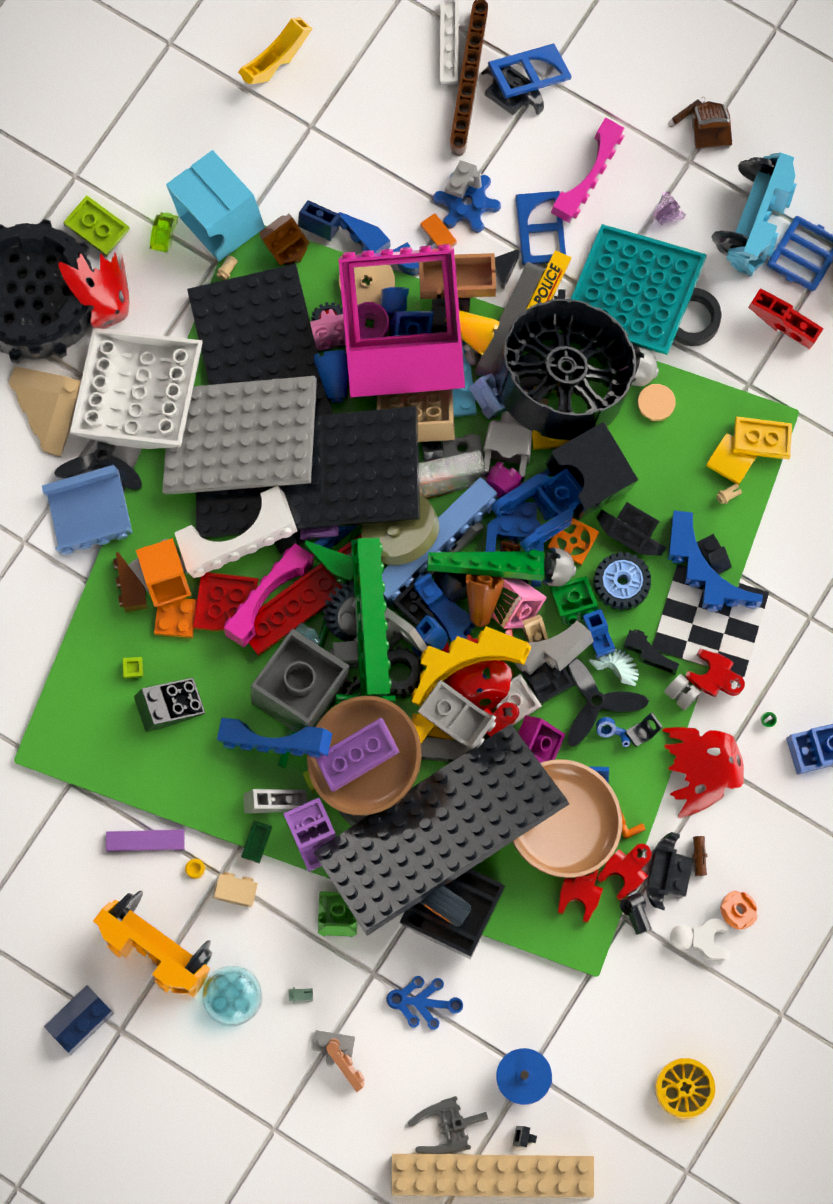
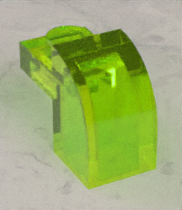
M161 212L160 215H156L151 231L149 249L168 253L172 245L173 231L178 224L179 216L169 212Z

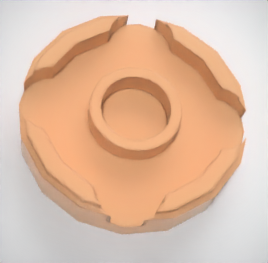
M651 384L645 387L640 392L638 398V409L641 415L651 421L667 419L673 412L676 404L673 392L667 386L661 384Z

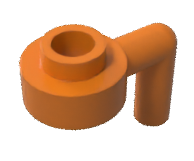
M622 814L621 834L625 839L646 830L643 823L628 829Z

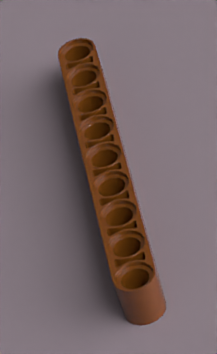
M475 0L471 9L450 137V150L457 156L463 155L467 149L488 20V3L485 0ZM477 9H483L484 11H483V12H478V11H476V10H477ZM475 25H480L481 28L476 29V28H474V26H475ZM472 42H478L479 44H478V45H472L471 43H472ZM473 58V59H475L476 61H475V62H470V61H468V59ZM472 75L473 78L467 79L465 76ZM464 92H470L471 94L468 95V96H465V95H463L462 93H464ZM464 108L468 110L465 113L459 111L460 109ZM462 125L465 128L460 130L457 127ZM456 142H460L463 145L457 147L454 144Z

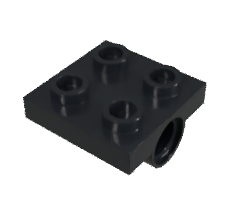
M545 662L531 675L526 671L522 672L541 705L575 686L565 667L559 671L555 667L551 668Z

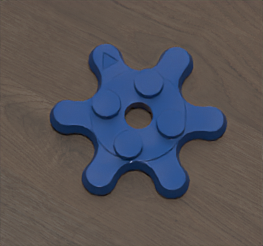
M481 176V188L477 189L471 186L467 188L463 198L466 196L472 199V203L468 205L462 202L463 198L447 194L443 191L434 193L433 201L436 204L445 205L449 209L448 215L443 219V224L448 229L454 228L459 221H467L471 230L479 233L484 229V223L481 219L482 214L487 211L496 213L501 209L499 200L488 198L485 194L486 189L491 185V178L489 176Z

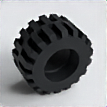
M397 646V649H393L391 647L387 652L390 667L394 664L402 663L410 668L411 674L406 680L401 682L394 681L389 677L392 686L390 694L386 695H395V698H398V696L406 698V695L409 694L411 696L415 688H418L421 682L420 676L423 672V665L421 664L420 657L416 656V652L409 651V648L401 649V646Z

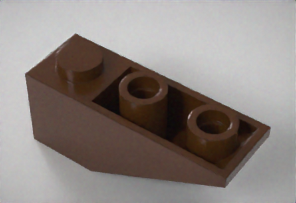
M116 552V559H113L114 569L118 570L119 577H116L117 589L121 588V595L118 596L120 607H123L125 612L148 609L144 585L120 553Z

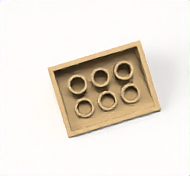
M453 389L377 395V410L410 406L418 408V442L455 440Z

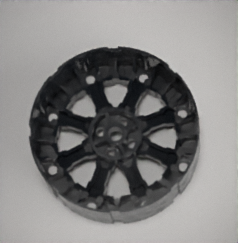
M573 299L547 300V302L535 304L523 311L510 326L495 370L497 392L502 397V403L506 410L525 428L532 432L535 430L544 437L572 440L602 422H605L606 426L610 425L617 417L634 380L636 372L635 351L624 328L602 309ZM555 340L557 341V348H548L540 341ZM570 342L577 343L584 348L579 351L570 347ZM526 351L539 357L540 361L538 363L518 362V359ZM593 357L597 358L603 365L604 370L591 367L587 361ZM523 377L542 379L541 383L528 393L519 385V380L523 379ZM594 381L606 386V396L602 399L599 395H596L588 382ZM556 391L557 397H559L557 411L542 403L540 404L541 400L548 393L551 394ZM573 393L580 396L587 404L588 410L585 413L575 414L572 411L571 396Z

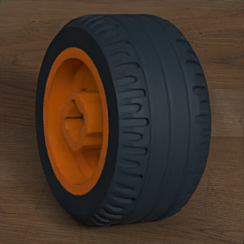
M444 886L437 888L432 894L420 901L425 907L456 927L463 924L471 911L469 903Z

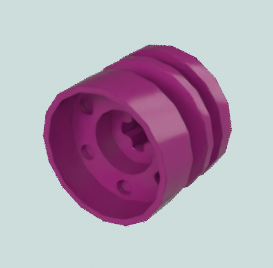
M364 302L357 305L360 339L386 337L390 329L386 310L374 302ZM368 320H370V322H373V321H374V323H373V326H374V327H373V328L365 327V326L367 325V322H366V321H368Z

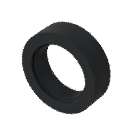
M694 288L690 301L703 304L710 312L711 322L706 329L697 333L687 332L679 327L674 340L686 346H699L709 342L718 332L722 318L721 307L717 299L704 289Z

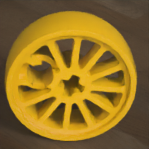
M691 1058L675 1059L666 1064L657 1076L655 1083L656 1098L662 1109L673 1117L679 1119L696 1118L707 1111L715 1098L716 1085L714 1077L710 1070L698 1060ZM684 1065L693 1067L688 1079L685 1077ZM681 1066L682 1079L679 1078L673 1067ZM697 1068L703 1074L692 1081L691 1078ZM670 1071L678 1083L665 1078L666 1073ZM703 1077L707 1079L708 1085H694ZM662 1081H665L670 1085H667L665 1088H662ZM682 1083H685L686 1086H690L688 1094H686L685 1091L680 1090V1088L683 1087ZM668 1088H673L676 1091L677 1096L675 1099H669L666 1096ZM709 1089L708 1097L695 1092V1090ZM692 1095L702 1098L706 1102L701 1107ZM682 1098L685 1100L686 1112L678 1111ZM688 1098L697 1108L696 1111H689ZM678 1101L675 1109L668 1105V1103Z

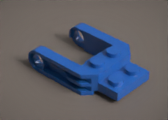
M567 468L552 478H549L547 475L537 474L494 502L491 509L497 516H501L535 494L538 496V499L552 515L553 519L535 529L534 533L524 539L523 542L520 541V545L527 552L571 525L573 510L582 504L578 495L583 488Z
M522 502L491 521L487 526L485 552H495L496 538L498 537L507 540L517 539L523 541L533 534L535 529L542 526L536 519L537 503ZM544 543L534 548V550L543 551ZM531 580V587H541V581Z

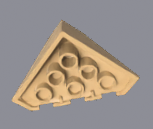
M15 366L9 380V385L15 391L18 397L17 401L23 413L26 412L30 420L28 423L34 435H37L41 442L40 447L42 451L61 457L71 430L81 381L62 375Z

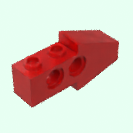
M760 288L748 308L776 332L777 330L781 331L810 350L824 328L794 310V306Z

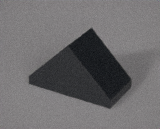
M517 249L495 257V273L502 289H505L519 259L520 251Z

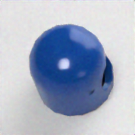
M388 287L381 289L380 305L386 310L388 316H392L395 310L407 311L409 288Z

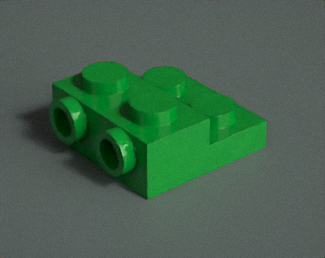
M587 576L570 580L562 586H550L562 625L572 626L576 621L583 619V615L599 610Z

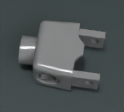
M508 411L502 412L500 421L493 420L489 423L483 448V458L485 459L482 476H488L490 460L520 464L519 474L522 477L520 482H524L526 465L530 463L532 431L517 422Z

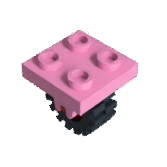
M326 302L325 306L320 304L319 308L316 307L314 309L315 312L312 311V321H310L317 351L345 346L343 307H340L339 304L335 306L334 302H331V305Z

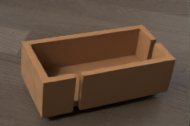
M495 253L455 254L458 298L496 297ZM442 260L419 262L420 299H437V295H441V299L445 298Z

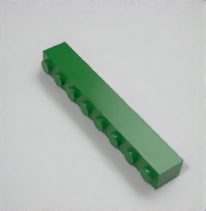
M357 538L351 541L361 696L390 694L392 684L388 674L390 661L387 659L389 642L386 640L388 624L384 613L386 612V602L383 597L385 583L382 581L384 565L381 562L383 547L382 543H380V538Z

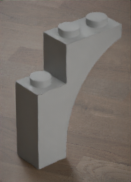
M576 621L567 630L555 637L539 642H530L529 645L532 648L525 664L515 663L520 671H526L529 675L534 673L545 662L551 668L555 667L561 671L594 642L591 632L579 621Z

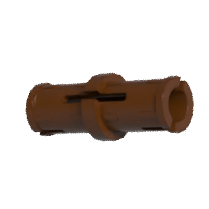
M694 836V854H692V858H694L695 876H707L706 858H708V854L705 849V836Z

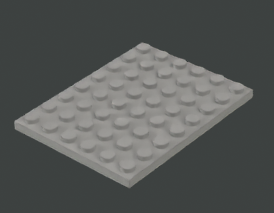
M306 376L194 386L181 447L166 448L162 492L167 495L311 483L316 377Z

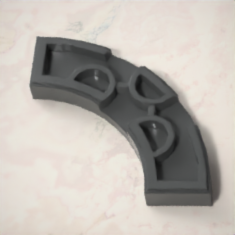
M481 523L471 526L449 552H463L483 530L484 526ZM426 570L424 575L430 573L434 577L438 571Z

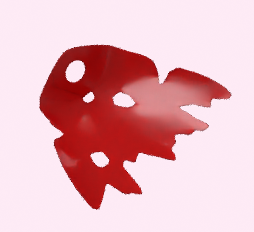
M114 252L111 262L100 254V270L94 268V272L90 270L82 254L77 259L78 270L59 262L58 266L65 282L80 303L94 306L90 321L94 328L105 329L126 319L129 313L130 301L123 255L121 259L122 267L120 269L116 252ZM88 277L92 278L95 284L92 288L86 282ZM119 291H122L124 302H121L119 299ZM113 320L110 324L103 326L107 321Z
M507 628L505 634L513 637L512 629ZM469 634L467 635L466 640L478 644L477 638L473 639ZM446 643L441 651L450 653L448 643ZM503 660L482 661L456 671L443 682L484 711L486 708L491 710L508 695L512 672ZM486 667L489 668L491 673L489 679H484L483 671ZM482 688L483 692L477 693L476 690ZM488 698L491 700V703L487 706L479 704L482 699Z
M687 727L662 729L663 732L670 733V738L680 739L684 742L664 745L671 754L676 755L674 764L668 769L686 774L685 781L689 782L688 786L670 793L677 800H687L678 818L693 815L718 802L724 797L725 788L734 789L740 788L743 785V759L732 735L717 730H709L700 736L699 730ZM719 748L721 753L715 756L709 754L707 750ZM737 755H738L739 758H740V766H739L738 763H737V759H736V756H737ZM730 757L733 758V763H730ZM701 784L706 786L705 791L701 793L695 792L696 786Z

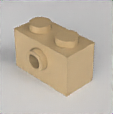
M229 872L219 874L212 899L251 908L254 903L258 883L253 882L254 879L250 877L235 878V874Z

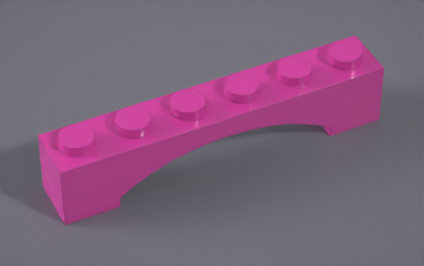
M605 117L594 138L597 140L598 149L592 170L575 188L566 193L561 191L550 213L569 224L573 218L577 219L581 212V209H579L582 203L586 204L590 196L588 194L590 188L594 190L599 181L596 179L599 173L603 175L608 166L605 164L607 159L611 160L616 152L614 149L616 144L620 145L625 137L622 134L625 129L623 126Z
M297 544L288 548L284 552L283 558L273 565L268 576H264L261 579L257 589L250 592L246 602L239 605L236 614L225 622V635L244 648L256 634L254 621L264 601L283 583L298 576L303 577L314 565L313 555Z

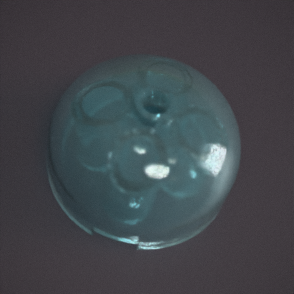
M225 966L214 971L206 980L202 992L203 1005L209 1016L217 1023L230 1027L240 1026L250 1021L258 1013L262 1003V989L257 978L247 969L239 966ZM230 990L234 991V995L232 997L227 996V993H229Z

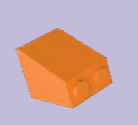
M173 538L136 550L154 607L191 596Z

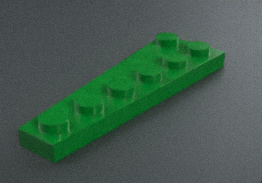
M544 551L428 552L427 570L543 581Z

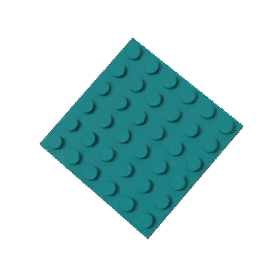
M601 224L571 299L589 303L591 306L598 307L607 312L624 328L630 343L668 355L707 255Z

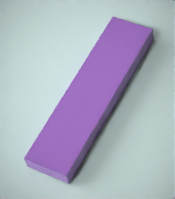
M184 829L106 831L107 852L185 850Z

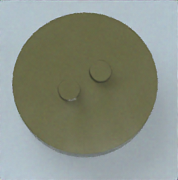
M421 495L419 520L362 525V538H380V543H382L383 547L381 562L387 565H403L420 558L432 547L439 533L438 516L430 502Z

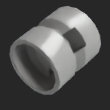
M682 674L676 677L664 691L668 697L676 699V704L683 711L701 694L694 685L689 686V681Z

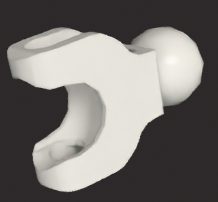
M710 919L701 927H693L692 929L686 925H678L672 929L670 941L677 949L685 950L690 948L699 951L706 960L725 961L730 959V952L727 949L717 947L713 937L716 932H725L731 926L723 919Z

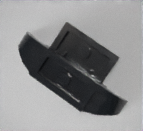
M489 66L481 72L483 76L489 74L493 77V83L485 90L484 95L511 115H514L523 105L527 107L529 104L534 107L537 115L544 110V101L538 89L505 99ZM511 66L500 68L510 89L531 83L528 78Z
M626 502L617 518L602 509L596 517L601 528L608 536L639 554L662 556L667 548L650 538L660 521Z
M674 832L665 835L657 843L656 847L652 849L647 873L648 877L645 882L649 902L654 908L664 911V896H667L668 893L686 897L694 858L677 854V849H674L676 841L680 838V834Z

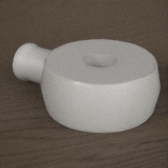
M467 343L464 344L463 348L466 351L465 358L470 365H477L481 359V354L470 348Z

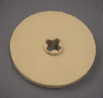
M390 265L354 268L357 305L364 302H374L380 305L381 289L395 286V277ZM339 275V287H340V291H341L340 275ZM364 277H367L368 280H372L370 281L369 286H367L366 283H362L364 281Z

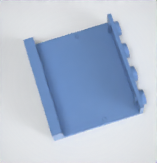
M114 465L41 486L43 493L48 497L58 547H55V550L60 554L69 555L77 549L87 550L92 545H104L109 543V540H122L127 538V535L133 534L119 470Z

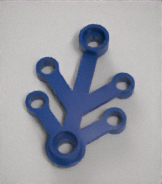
M415 976L412 982L405 988L390 991L386 998L388 1006L392 1009H399L412 1028L419 1026L420 1019L413 1015L406 1005H414L428 1022V1027L431 1030L438 1029L440 1023L437 1018L431 1015L426 1007L448 1009L453 1014H458L463 1010V1002L457 997H453L449 1001L426 999L436 990L439 991L443 988L444 982L440 978H435L432 984L416 997H408L415 988H421L424 985V979L421 976ZM416 979H421L422 984L417 986L415 985L414 981ZM435 981H440L442 983L441 987L436 988L434 986ZM398 996L400 998V1002L394 1003L392 1000L393 997ZM453 1003L459 1004V1008L457 1010H454L452 1008ZM412 1018H416L418 1020L416 1025H412L410 1023V1020ZM432 1020L437 1021L436 1027L430 1026Z

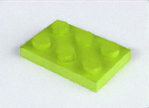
M87 195L63 222L64 226L106 257L130 230L127 224Z

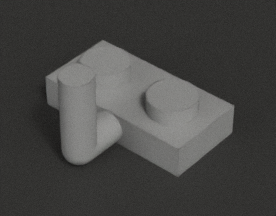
M460 160L445 187V193L463 198L469 186L479 189L482 183L481 174L477 171V165Z
M316 1030L313 1051L328 1053L326 1047L329 1040L337 1038L340 1042L339 1048L344 1055L348 1054L352 1057L355 1036ZM328 1054L326 1064L328 1067H333L335 1062Z

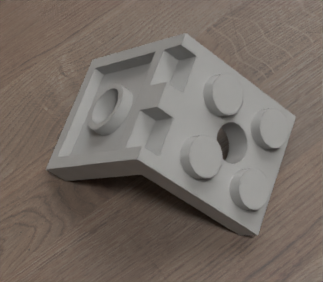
M386 607V612L384 613L388 624L386 640L389 642V648L393 647L402 638L421 653L427 650L428 646L416 629Z

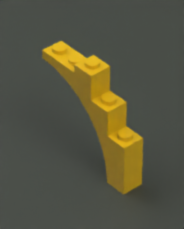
M486 626L484 631H481L478 636V644L457 636L450 644V653L428 645L427 650H424L421 655V664L426 670L421 673V682L418 688H415L413 691L412 702L420 707L439 680L444 681L451 674L468 665L490 660L512 661L524 665L532 647L528 642Z

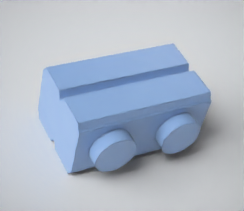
M492 373L480 377L469 387L473 397L481 407L482 413L488 420L500 416L506 410L502 403V397L498 395L495 377Z

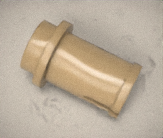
M228 255L221 268L217 269L216 275L222 280L229 279L231 271L238 263L237 260Z
M735 483L724 491H718L716 498L721 505L728 504L729 500L742 494L741 489L733 492V490L739 488Z

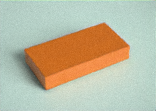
M435 213L420 223L422 229L437 247L442 244H450V247L457 244L455 237Z

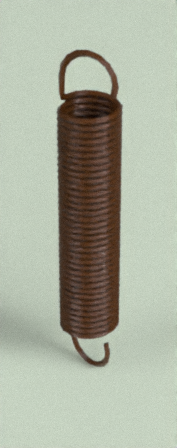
M699 99L695 100L672 117L671 120L675 125L689 116L695 107L702 104Z

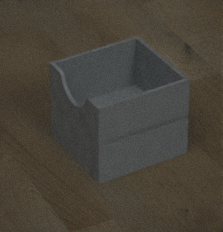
M292 629L251 685V704L295 733L306 726L316 727L321 718L337 700L336 694L342 693L343 686H347L349 665Z

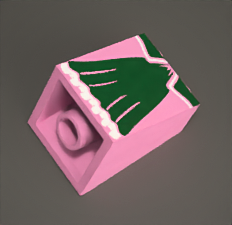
M501 577V580L504 579V586L492 617L504 629L524 628L522 621L536 616L547 597L521 579Z

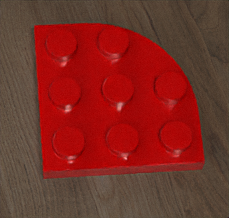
M211 572L201 576L193 628L225 631V622L236 614L237 608L240 604L246 602L250 592L257 589L259 578Z

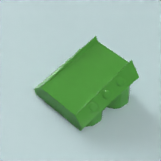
M320 891L318 934L323 937L350 936L352 938L357 934V920L340 893Z

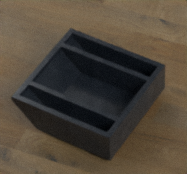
M469 869L444 886L471 905V911L461 926H454L420 902L406 910L399 923L418 935L471 960L505 890V885Z

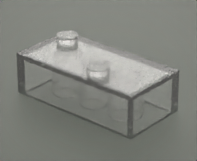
M478 450L419 463L420 495L426 498L466 488L469 489L480 477L483 479L487 470L481 451Z

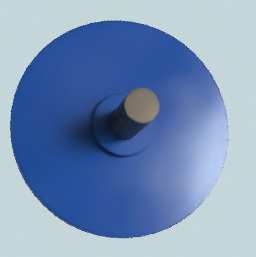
M519 1048L509 1052L502 1058L497 1068L496 1081L500 1092L509 1101L520 1105H529L538 1102L548 1093L552 1083V1070L549 1062L541 1053L529 1048Z

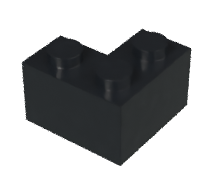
M414 581L393 601V608L416 628L426 615L434 618V615L423 605L425 602L414 589Z

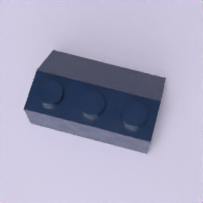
M86 985L44 1028L72 1055L114 1012Z

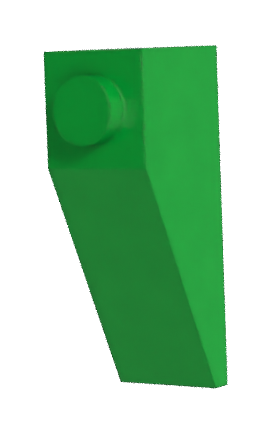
M309 541L305 542L307 550L338 584L345 583L349 585L348 582H354L351 556Z

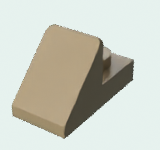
M541 615L522 621L524 626L523 632L528 643L548 639Z

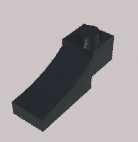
M634 629V631L629 630L624 649L641 654L639 662L676 675L679 663L670 660L654 649L647 641L648 636L643 631Z

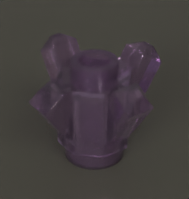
M667 191L663 192L658 207L655 209L656 212L653 213L657 221L663 225L671 221L682 220L686 216L685 212L678 210L681 206Z

